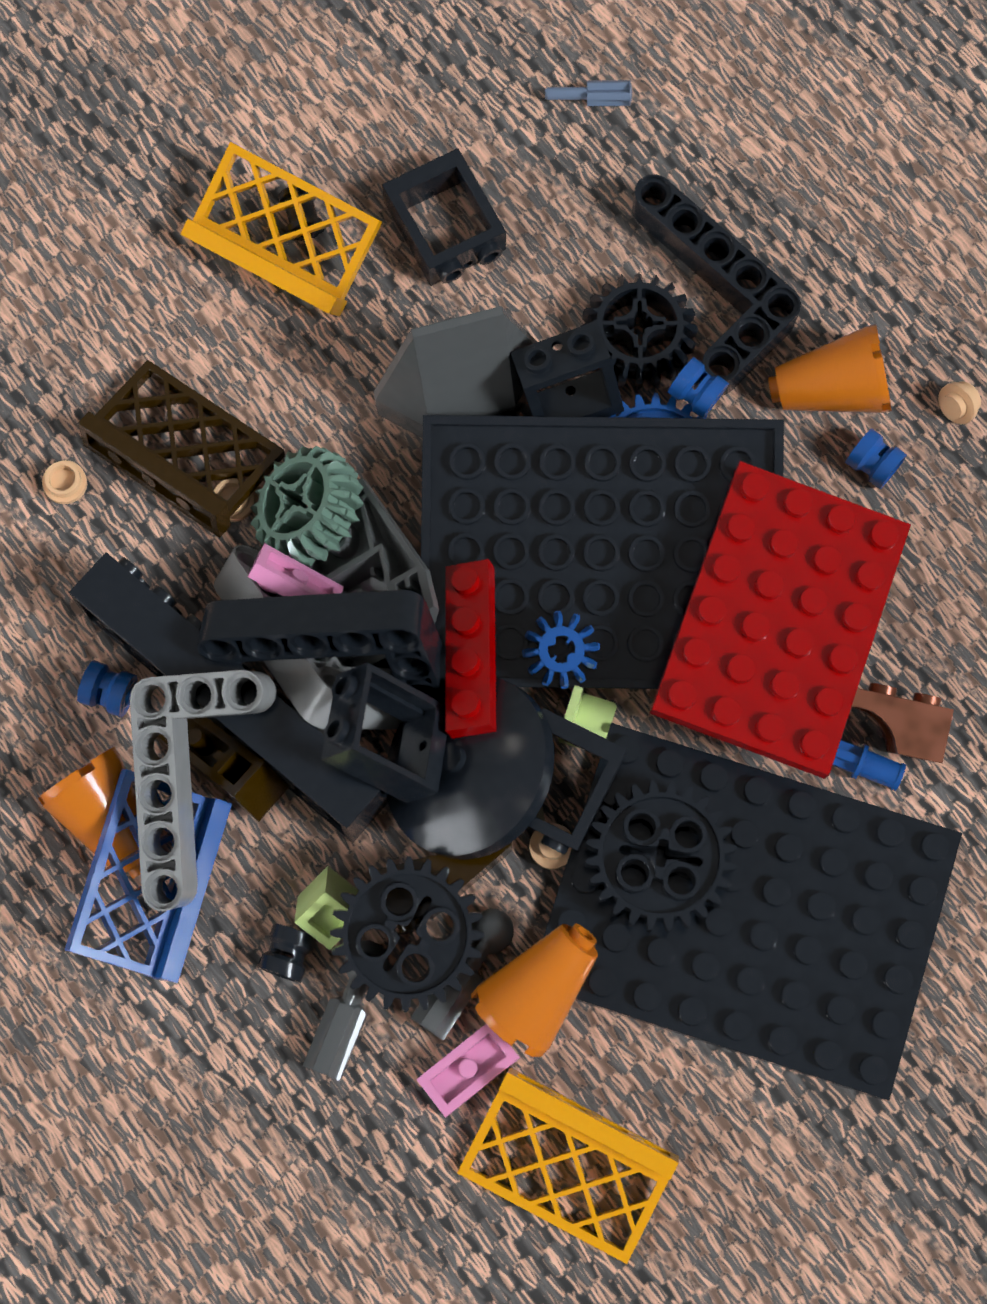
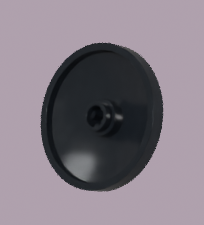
M496 677V732L453 739L447 733L438 793L408 803L386 793L392 815L403 833L421 848L451 859L480 858L504 848L520 836L541 809L548 794L554 771L553 736L544 712L525 691L504 679ZM446 681L443 699L441 700V703L446 705ZM403 721L393 737L387 760L397 765L405 723Z

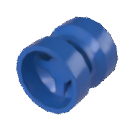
M692 357L675 378L667 393L676 400L687 401L691 404L692 411L703 419L720 399L729 383L719 375L712 376L707 373L705 365L695 357Z
M871 428L849 454L845 463L855 471L862 470L869 477V482L878 489H881L903 463L907 454L897 447L890 448L883 443V436Z
M93 660L87 666L80 681L77 701L90 707L98 704L105 707L109 714L123 717L130 707V694L134 685L138 682V677L124 670L119 673L110 671L107 664Z

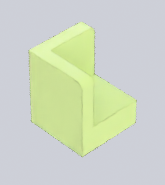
M574 685L564 718L607 739L617 705L612 701L583 693V687ZM558 737L560 743L579 748Z
M327 866L299 894L294 923L327 949L331 950L342 938L331 936L330 929L344 926V921L336 918L333 915V911L336 909L348 910L349 907L340 895L342 891L356 895L358 889Z

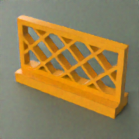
M230 142L193 220L187 219L180 235L324 312L340 317L348 302L344 299L382 221ZM237 156L250 162L255 180L234 187L230 170ZM259 167L272 174L262 177ZM281 178L287 181L292 199L271 206L264 184ZM224 183H225L227 189L224 190V191H221V189H222V187H223V185H224ZM257 187L264 209L243 216L237 193ZM296 187L308 192V194L299 197ZM229 197L236 219L222 224L209 219L208 216L215 201ZM319 198L325 203L329 219L308 226L302 203ZM294 206L301 229L280 236L273 213ZM334 207L346 213L336 216ZM266 216L273 239L256 244L250 240L245 223ZM357 218L368 224L359 242L345 246L338 223ZM238 226L241 235L233 232L230 228ZM332 226L338 249L317 256L310 233ZM303 236L310 258L294 264L287 260L282 243ZM275 245L277 254L265 248ZM355 250L351 260H349L348 252ZM341 255L345 272L338 286H335L324 280L319 262ZM312 265L315 275L303 268Z
M510 1068L457 1174L627 1264L668 1181L671 1180L679 1164V1156ZM504 1101L522 1110L527 1129L502 1136L496 1116ZM531 1115L545 1123L534 1126ZM492 1126L496 1139L484 1142ZM555 1127L565 1133L570 1151L544 1159L536 1133ZM530 1135L538 1161L512 1169L504 1143ZM573 1137L587 1145L576 1149ZM498 1145L506 1171L488 1177L471 1166L480 1150ZM593 1150L606 1154L613 1173L586 1181L578 1155ZM572 1157L580 1184L554 1191L546 1165ZM615 1160L630 1168L618 1171ZM541 1168L548 1194L533 1199L520 1194L515 1175ZM640 1172L657 1181L648 1198L629 1204L621 1180L622 1177ZM509 1178L511 1188L498 1181ZM615 1180L623 1206L597 1214L589 1188ZM583 1190L591 1216L574 1222L563 1217L557 1198ZM551 1200L554 1211L546 1208L540 1203ZM643 1208L635 1224L632 1211ZM626 1213L632 1232L624 1248H621L605 1239L599 1221ZM593 1223L597 1234L582 1226Z

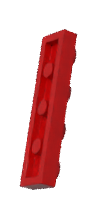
M489 559L446 566L445 731L452 739L496 732L495 567Z

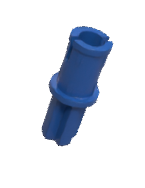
M844 740L840 741L833 766L852 773L851 778L853 779L860 776L889 787L893 791L898 789L906 769V764L898 763L869 751V745L864 744L861 748Z

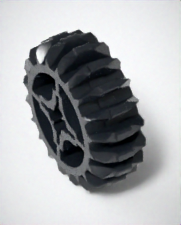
M640 272L635 275L634 283H628L627 279L621 274L617 279V288L606 282L602 286V295L593 293L590 297L591 308L583 310L582 320L585 324L581 326L597 321L610 354L614 372L619 375L618 385L620 388L625 386L627 378L635 379L634 385L637 390L643 387L645 378H649L650 383L655 388L660 385L661 374L667 379L672 380L676 375L675 367L683 369L688 363L686 355L692 354L695 350L696 343L692 339L697 336L698 327L696 324L691 323L695 317L694 308H684L687 303L685 294L673 297L675 290L673 282L667 284L664 288L659 287L657 274L652 277L650 283L642 282L643 277ZM632 305L631 311L625 316L614 317V321H606L618 309ZM647 306L659 311L664 317L653 315ZM637 317H639V327L643 328L644 333L641 345L638 344V335L634 334L635 328H633L636 325ZM663 341H672L662 352L646 357L648 348L655 345H663ZM612 345H621L627 348L631 356L619 352Z

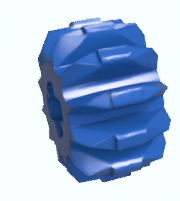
M555 611L553 615L555 627L552 629L543 617H539L536 620L538 627L544 632L542 637L532 631L526 632L525 638L539 645L538 648L523 649L522 656L525 658L538 656L540 661L528 668V672L531 675L537 673L543 666L548 669L542 680L543 685L549 686L554 673H559L560 688L567 689L569 685L567 672L571 671L575 679L579 683H583L586 677L577 666L581 663L587 668H596L597 662L585 657L584 652L600 650V644L597 642L584 644L582 639L591 635L594 632V628L592 625L586 626L578 634L574 630L580 620L578 614H573L568 627L562 626L563 616L561 611ZM558 637L566 638L565 645L571 642L574 648V653L566 656L565 663H557L555 661L557 656L555 655L551 658L548 653V647L554 646Z

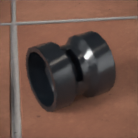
M274 923L269 934L271 940L270 948L262 954L257 968L284 979L301 983L306 971L303 965L306 955L313 952L317 940L302 931ZM280 952L293 956V959L281 955Z

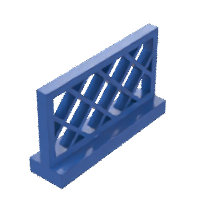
M121 769L64 951L140 973L156 980L178 983L232 803L218 798H208L192 792L198 881L197 894L187 906L164 912L160 911L147 919L137 896L142 894V888L139 886L133 890L123 869L124 866L140 858L139 850L119 860L112 846L115 834L129 827L139 848L137 814L133 815L126 801L131 783L135 784L134 771ZM161 782L157 788V797L160 803L165 806L171 799V789L167 783ZM158 792L168 795L169 797L161 800ZM123 814L125 820L119 823L121 815ZM165 828L167 835L160 838V844L162 846L171 841L174 847L173 834ZM107 859H109L111 865L105 868ZM115 872L125 895L104 905L98 892L99 884L102 878ZM167 876L163 882V891L167 898L174 900L178 890L177 884L171 878L167 887L165 881L171 878ZM129 901L139 924L119 935L109 912ZM94 904L97 911L91 913ZM101 918L111 940L96 949L81 945L87 924ZM156 924L155 931L153 932L151 926ZM142 931L150 945L144 964L131 960L123 944L124 941ZM115 947L119 956L107 953V951Z

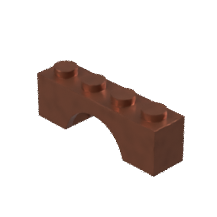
M870 683L869 690L857 689L852 707L868 714L877 723L884 736L887 752L943 763L954 709L941 707V698L914 692L913 700L896 697L897 688L882 684Z

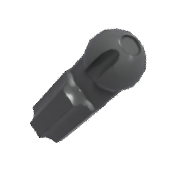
M492 908L482 911L483 917L471 924L472 929L484 932L485 937L471 941V946L478 949L482 956L479 958L467 957L466 963L475 973L471 976L459 972L456 977L461 984L462 990H455L450 985L445 986L443 989L446 995V1002L442 1003L434 993L428 995V1009L423 1010L419 1004L410 1019L442 1041L471 1000V993L482 983L483 979L479 968L487 956L503 951L513 939V922L507 914L499 909Z
M361 941V946L367 953L379 954L385 950L382 945L373 941ZM388 957L383 964V969L386 971L389 968ZM354 970L347 973L349 980L343 995L329 1000L303 1063L304 1067L338 1081H341L368 1016V1013L362 1006L368 986L364 983L354 990L350 988V984L356 976Z

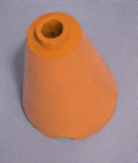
M876 324L861 328L776 366V376L768 377L772 403L781 402L783 410L866 413L892 411Z
M115 747L95 757L89 764L74 771L38 798L42 807L94 854L121 769H126L122 757ZM131 783L126 801L133 815H136V793ZM123 814L121 815L119 823L125 820ZM129 827L115 834L112 846L119 860L139 850ZM140 858L123 867L125 873L128 872L132 879L141 874ZM109 859L106 862L107 866L111 865Z
M577 923L572 927L567 924H561L477 986L471 993L472 999H480L479 1003L475 1006L477 1013L488 1027L506 1043L512 1046L518 1039L529 1046L524 1052L531 1057H541L550 1049L598 957V952L594 947L597 943L595 937L586 928Z

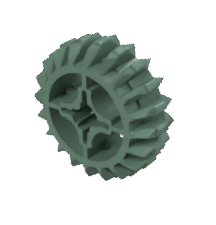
M302 446L298 453L287 451L285 462L274 461V471L271 475H263L266 482L262 489L255 491L259 500L250 507L256 515L250 523L257 531L255 538L261 545L265 543L302 564L312 566L315 560L326 561L329 550L340 551L339 541L343 537H351L348 531L351 523L360 521L355 514V510L364 504L358 496L364 487L357 480L358 473L354 471L351 465L345 462V458L336 452H330L326 448L315 446L312 449Z

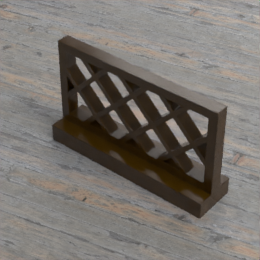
M149 360L132 375L95 415L88 411L77 423L83 445L219 538L231 526L230 517L264 480L263 475H269L274 469V461L280 462L285 457L284 449ZM150 377L164 386L165 395L139 398V388ZM191 403L198 408L199 418L173 421L171 405ZM166 406L168 421L142 424L141 409ZM135 410L137 425L117 427L109 420L119 411ZM225 426L232 431L233 440L207 443L205 428ZM200 428L202 444L176 447L174 431ZM169 432L171 448L151 450L144 445L143 435ZM258 448L268 454L261 464L241 467L239 450ZM235 451L236 467L210 470L208 454ZM204 456L205 471L185 473L178 468L177 458ZM243 477H248L243 483ZM238 478L239 488L228 500H225L213 491L212 481ZM200 482H207V487Z

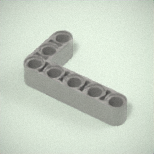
M237 545L233 548L214 581V588L222 600L283 597L278 593L273 594L263 590L256 581L248 577L259 551L244 545ZM337 657L264 661L302 718L315 727L325 729L329 719L333 698L332 687L336 676L355 667H343ZM379 668L393 676L390 668ZM367 702L362 729L394 730L398 729L402 721Z
M234 670L148 677L137 682L131 691L130 712L141 888L145 902L156 911L164 912L187 906L197 894L198 881L187 719L257 714L266 711L275 700L276 688L272 679L263 672ZM249 679L257 687V696L250 705L246 704L241 696V688ZM203 683L207 684L211 691V700L204 708L200 707L196 701V691ZM157 687H160L165 694V704L159 711H156L151 703V695ZM160 734L164 735L168 741V751L162 759L157 756L154 750V741ZM162 781L166 782L171 789V799L166 806L161 804L157 797V788ZM165 828L174 837V847L170 853L164 851L160 844V835ZM167 876L171 877L177 884L178 890L174 900L167 898L163 891V882Z

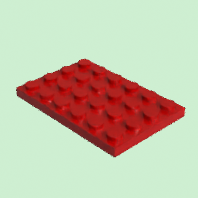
M740 461L732 478L649 714L823 779L827 778L841 741L911 524Z

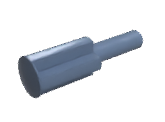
M587 80V87H547L545 89V98L547 100H587V106H630L632 101V85L630 80Z

